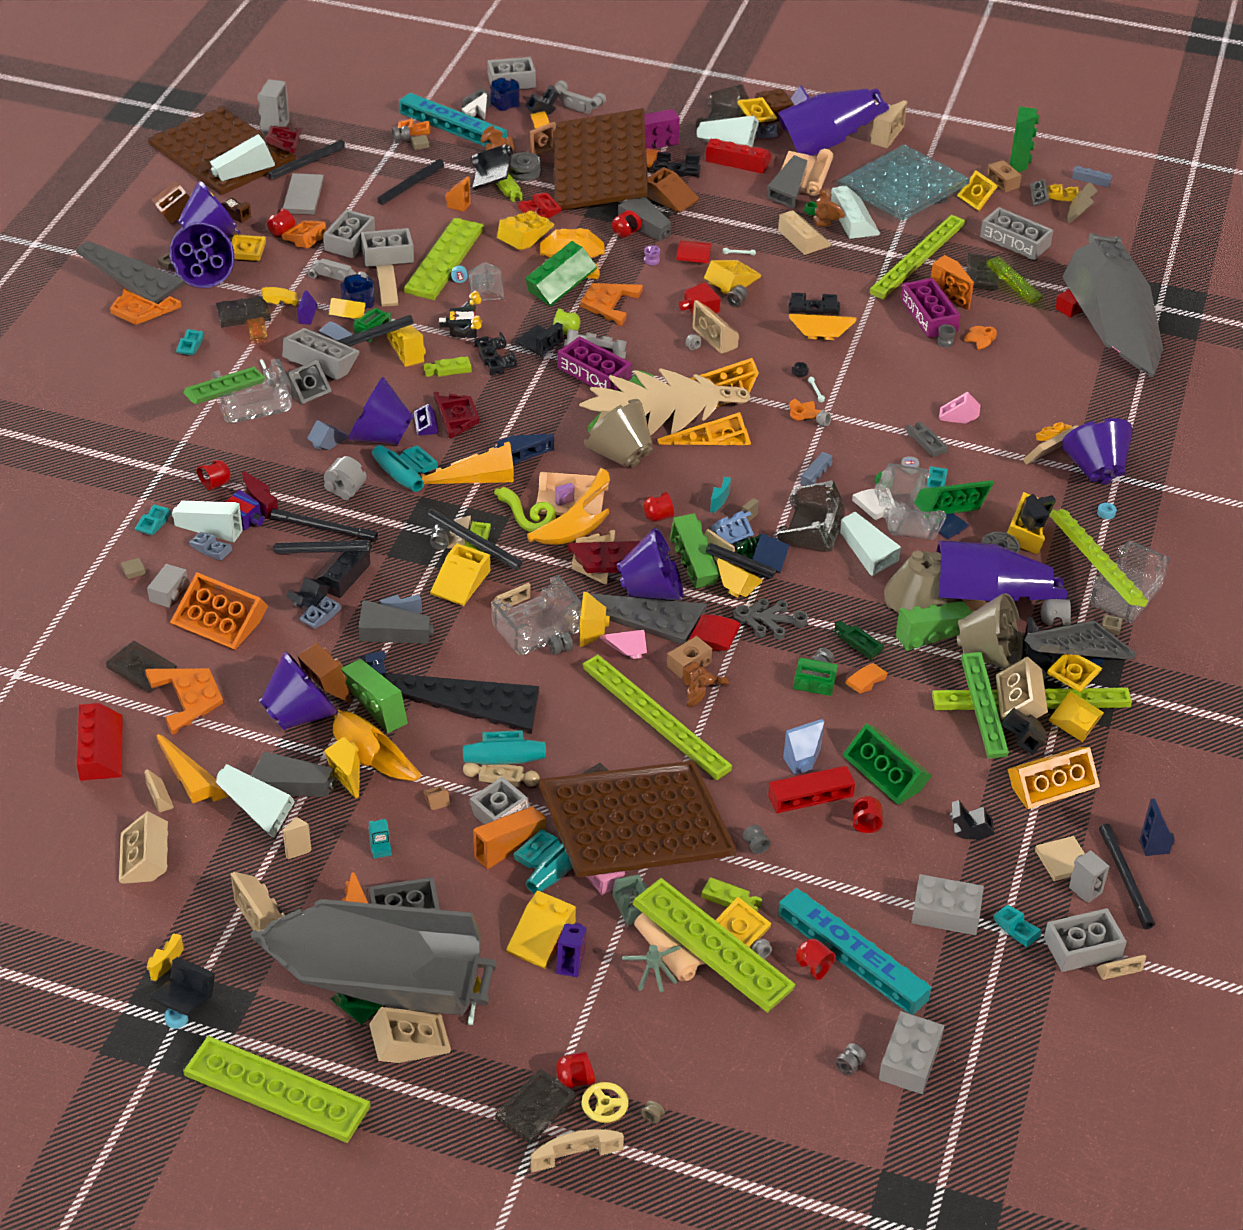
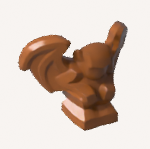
M494 125L484 130L481 136V143L487 140L491 142L485 144L486 150L508 144L512 147L514 153L512 136L507 139L503 138V132L494 129Z
M829 188L821 189L819 191L821 196L816 202L818 208L815 209L816 215L813 217L817 227L831 225L830 220L836 221L840 217L844 218L845 216L842 209L831 201V190Z
M693 662L683 668L684 684L686 686L690 685L687 689L688 707H694L703 699L706 694L705 686L711 684L730 686L729 679L722 676H713L704 667H699L697 662Z

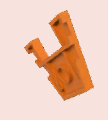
M592 283L580 301V307L596 315L600 313L605 316L606 320L611 321L612 319L616 321V325L622 326L627 318V313L613 310L622 295L638 299L643 291V285Z
M124 288L122 296H118L110 307L111 314L137 325L181 308L182 305L180 300L171 296L156 304Z
M209 668L146 669V676L151 688L172 683L184 711L166 716V723L172 735L176 734L183 726L187 727L193 723V720L197 717H203L223 704V698Z

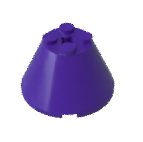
M199 181L186 203L178 223L181 227H184L194 222H206L220 228L228 237L239 235L240 230L237 231L235 229L237 225L218 199L211 195L208 191L209 189Z
M206 222L190 223L182 227L174 235L170 245V260L177 271L176 273L181 279L192 286L199 288L216 286L222 283L233 269L235 254L232 243L228 236L213 224Z
M384 377L379 380L366 402L362 415L357 419L348 436L349 440L398 445L414 415L411 414Z
M1108 418L1104 419L1105 422L1094 424V421L1073 429L1063 438V450L1091 482L1109 484L1112 482V479L1125 475V466L1133 428L1131 423L1124 419Z
M658 528L652 529L621 562L617 563L618 571L623 576L620 578L623 589L627 588L629 597L679 601L682 600L681 597H684L679 571L675 561L671 562L668 555L670 548Z
M285 651L273 672L262 698L259 699V702L267 709V713L277 720V723L284 731L294 726L337 714V709L323 691L312 682V678L301 668L297 661Z

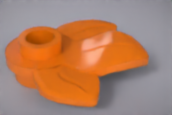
M974 326L969 329L970 332L965 336L964 341L976 342L977 349L980 350L989 346L991 341L995 340L997 330L994 327Z
M793 399L789 403V408L791 409L790 417L796 421H801L805 418L815 419L817 414L821 412V410L815 409L814 401L801 403L797 399Z

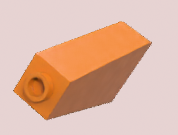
M531 806L473 829L474 858L487 870L516 852L541 829L546 831L545 815Z

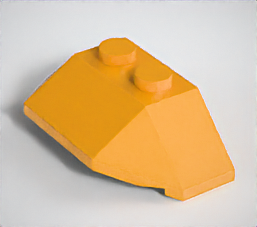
M556 229L540 243V255L552 257L570 241H574L583 247L590 258L604 255V242L588 229Z
M789 314L788 316L799 330L808 336V339H818V336H824L825 340H834V337H839L856 322V317L807 314Z
M753 358L699 376L710 380L715 386L742 387L750 393L759 372ZM718 402L716 408H717V407H720V406H723V405H726V404H729V403H732V402H728V403Z

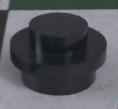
M804 362L795 363L792 367V373L797 377L808 375L809 369L807 364Z

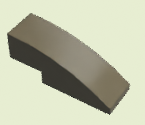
M1090 182L1073 199L1068 212L1067 222L1069 224L1094 203L1091 197L1098 190Z

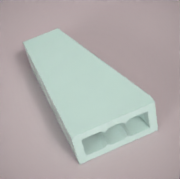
M755 116L700 122L696 132L697 138L704 142H709L711 138H716L752 147L759 120Z
M259 134L210 162L213 167L211 168L215 177L218 176L221 181L275 165L265 141Z
M181 501L172 512L175 526L198 533L213 534L216 538L233 543L243 532L239 503Z
M854 512L842 519L841 535L871 576L899 561L901 547L858 513Z
M227 764L217 775L216 783L274 838L295 802L289 794Z

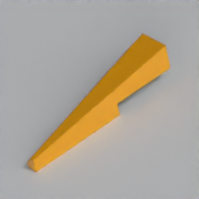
M740 412L657 439L659 445H751Z
M506 442L504 446L496 449L492 447L489 449V452L481 455L474 454L453 462L447 468L441 469L440 467L436 469V472L425 476L422 474L421 478L424 484L514 482L510 442Z
M157 735V741L178 781H181L192 803L210 797L215 802L229 796L216 783V778L163 735Z

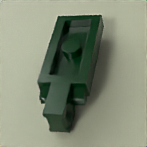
M841 620L835 624L834 632L839 638L868 659L872 660L883 651L884 646L882 643L856 625L848 626Z

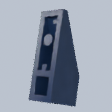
M553 434L512 435L497 441V448L504 446L506 442H510L513 465L554 450Z
M1155 798L1150 799L1139 839L1145 856L1170 854L1171 847L1175 843L1174 834L1170 833Z

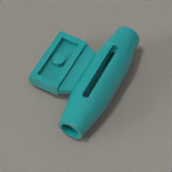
M382 445L376 446L372 451V456L388 475L399 484L414 492L420 491L424 486V481L418 473L422 472L424 474L438 468V462L418 445L404 450L400 456Z
M523 730L482 732L483 742L463 746V761L467 763L483 765L522 764L546 758L545 742L524 740Z
M542 829L514 853V860L530 869L532 867L536 868L526 881V887L533 894L537 890L542 892L557 883L573 868L563 843L560 844L557 837Z

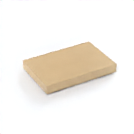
M1078 425L1039 444L1024 458L1025 464L1028 465L1063 445V438L1070 431L1077 428Z

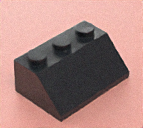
M370 551L336 552L313 578L330 586L328 594L341 598L370 566Z

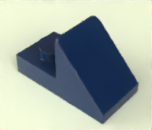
M385 651L360 656V659L379 674L386 673L383 661L386 658Z

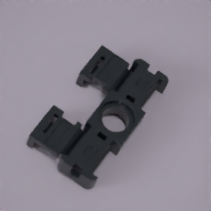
M657 152V160L653 162L652 174L665 167L677 173L679 177L695 176L697 179L700 177V155L686 154L687 164L668 162L671 161L670 152Z
M791 292L789 314L791 312H804L807 315L833 313L840 316V302H837V294H822V300H806V293ZM811 307H817L818 309L813 310Z
M499 332V337L490 340L488 336L474 339V347L478 346L479 356L484 366L488 365L490 376H494L496 373L503 374L504 368L517 366V359L512 351H509L507 358L503 356V359L502 357L499 359L496 348H506V339L502 332Z

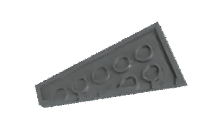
M86 241L76 249L77 254L126 289L156 304L185 283V280L90 241Z
M590 594L606 607V615L610 616V621L636 630H644L645 633L679 644L687 642L701 615L707 610V604ZM582 602L579 605V611H581Z
M1095 620L1029 633L1025 638L1030 647L1038 652L1131 660L1137 654Z

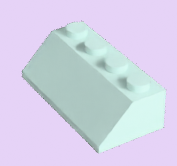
M847 186L832 188L831 201L837 204L845 215L844 218L840 217L839 220L849 239L880 234L864 203L856 193Z

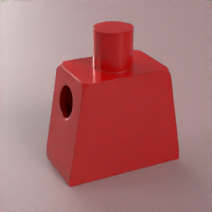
M706 282L684 292V300L679 302L681 311L689 310L692 314L694 313V301L696 300L710 308L714 313L720 312L721 298Z

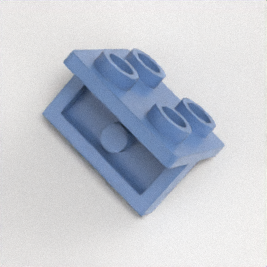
M740 511L734 514L733 517H725L719 520L718 523L711 525V531L731 545L752 537L754 533L747 520V517L752 514L750 511L747 513Z

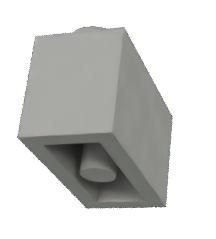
M165 564L147 587L149 602L170 608L189 584L186 569Z
M1091 850L1084 855H1079L1074 861L1069 888L1086 903L1091 902L1103 893L1110 866Z

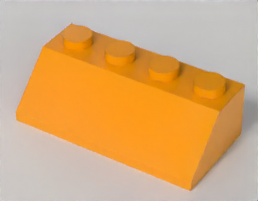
M1077 747L1008 769L1012 789L1027 809L1100 787L1090 747Z

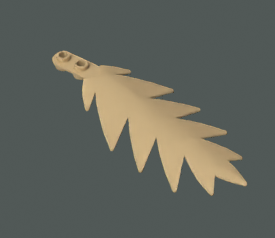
M660 368L659 372L669 385L637 370L634 373L644 388L622 378L609 375L608 378L622 392L607 388L591 387L590 390L598 397L584 401L579 406L601 412L597 420L598 422L617 406L622 405L624 407L629 404V400L639 399L642 402L645 416L650 412L648 429L651 436L670 417L673 411L674 417L671 434L685 428L704 407L702 421H705L712 414L718 402L744 404L749 401L750 394L742 387L715 386L710 380L697 374L694 375V378L697 380L695 381L678 373Z

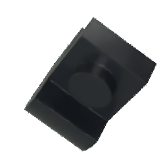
M549 85L542 97L532 93L525 106L531 113L545 111L546 115H550L556 110L554 102L558 99L560 93L554 86Z
M1031 494L1027 497L1021 510L1020 518L1029 531L1044 527L1049 513H1051L1056 502L1054 496L1051 495L1037 499L1034 494Z
M305 577L300 591L289 590L286 597L292 600L293 605L307 611L311 605L316 607L327 595L330 586L316 578Z
M1013 708L1002 720L1001 725L1017 735V745L1030 754L1034 755L1045 743V729L1033 715L1030 714L1027 717Z
M960 800L952 802L950 816L957 836L963 839L979 840L994 835L993 818L984 807L968 812Z

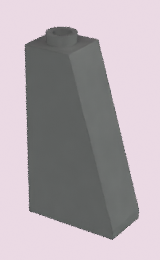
M794 155L768 185L767 198L794 209L806 175L808 160Z
M646 197L629 199L618 205V215L626 210H631L640 217L642 226L639 230L659 242L670 236L671 222ZM632 215L626 216L625 219L629 225L637 229L635 218Z
M370 601L362 602L358 627L359 641L429 644L430 636H434V624L430 623V616Z
M265 751L251 774L252 777L290 796L327 797L330 790H333L336 785L333 768Z

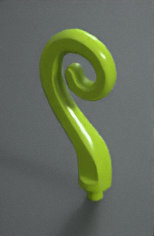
M506 487L495 489L494 494L498 496V500L510 505L517 523L528 532H533L556 519L555 508L550 503L543 501L536 503L531 508L530 518L533 521L539 522L540 516L538 513L541 510H546L547 515L543 521L532 523L525 518L520 499L515 492Z

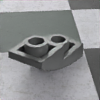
M1045 179L1030 184L1034 206L1049 201Z

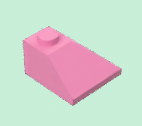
M644 630L600 635L601 640L623 655H630V659L642 658V654L647 653Z

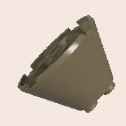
M639 399L629 400V404L624 407L622 405L617 406L600 419L589 431L591 435L589 439L585 438V447L625 467L631 466V468L637 466L643 456L650 455L653 452L652 441L643 405Z
M914 551L912 556L889 579L885 586L884 599L890 610L893 609L899 613L900 608L912 610L913 607L920 606L921 609L928 608L929 605L942 607L945 603L960 601V599L938 597L941 569L940 553Z
M1007 593L1001 594L965 618L958 620L960 635H957V644L962 646L963 654L981 652L985 663L1007 669L1022 660V631H1018L1016 622L1020 618L1012 597Z

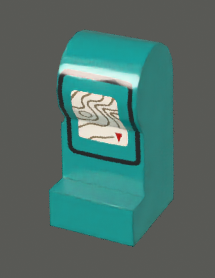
M386 818L369 821V841L373 859L392 856Z

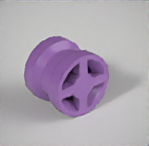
M653 245L647 246L644 249V262L648 265H657L660 262V248Z

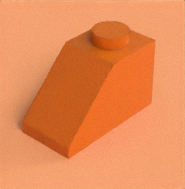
M470 177L464 178L446 193L447 208L464 212L471 204Z

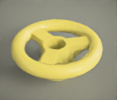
M600 1082L590 1086L585 1091L582 1097V1107L586 1115L594 1121L609 1123L620 1119L625 1114L628 1108V1097L620 1086L610 1082ZM601 1089L612 1090L620 1098H610L604 1095ZM593 1093L597 1097L594 1112L589 1106V1098ZM617 1106H621L620 1109L616 1113H614V1108Z

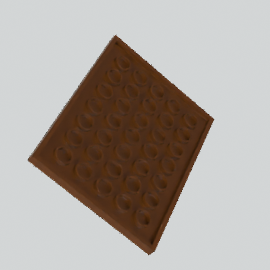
M223 106L148 138L151 146L220 195L263 177L269 171L296 160L295 155L266 142L267 136ZM259 134L265 141L275 163L273 167L221 181L218 176L215 177L211 171L213 167L210 162Z
M644 108L556 122V129L554 130L555 202L562 210L648 196Z
M694 761L539 780L540 790L577 878L736 856L737 849Z

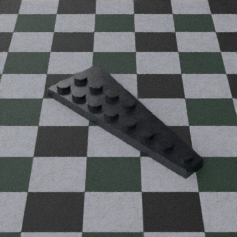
M382 673L384 678L401 690L402 697L412 698L414 702L421 703L423 701L432 704L434 708L441 706L450 709L452 713L474 719L484 718L495 725L502 723L509 725V728L513 730L515 728L527 730L528 734L533 732L539 686Z

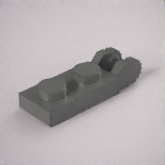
M922 422L915 423V427L912 425L906 426L908 435L911 438L913 437L932 457L947 453L948 446Z

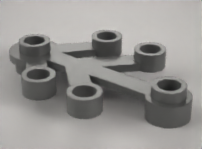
M762 598L750 607L739 605L733 612L734 619L750 625L755 630V636L759 638L766 635V627L760 625L755 620H761L774 632V637L779 640L785 637V629L778 626L775 622L793 623L797 628H803L808 622V614L804 611H796L793 613V616L775 614L777 612H787L788 603L784 600L778 601L776 605L769 608V601Z

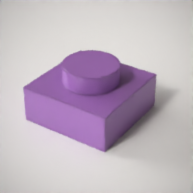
M572 483L555 487V503L561 506L573 502L575 486Z

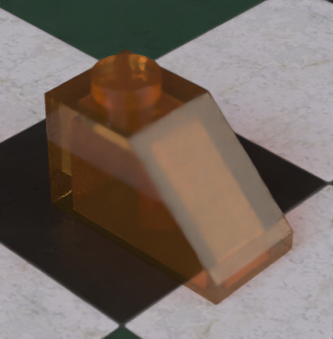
M264 317L246 321L245 329L249 342H254V344L264 343V340L267 339Z

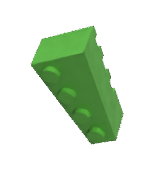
M695 513L675 517L669 539L671 543L675 542L676 553H681V562L683 566L687 565V574L694 587L700 588L717 584L720 571L718 565H715L714 556L706 553L708 540L706 535L702 533L700 520H697Z
M964 601L945 603L942 607L929 605L928 608L921 609L920 606L913 607L912 610L900 608L896 637L906 651L951 638L960 634L958 620L965 618L973 612Z
M362 659L341 669L347 678L345 682L350 688L351 693L387 734L408 724L401 690Z

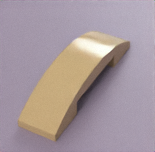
M376 265L382 307L397 306L398 296L393 265Z
M592 1129L572 1132L545 1143L531 1154V1171L536 1172L555 1167V1158L598 1148L600 1156L623 1150V1133Z

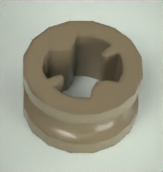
M648 1101L641 1110L642 1117L652 1124H658L661 1119L660 1117L665 1114L664 1108L655 1101Z

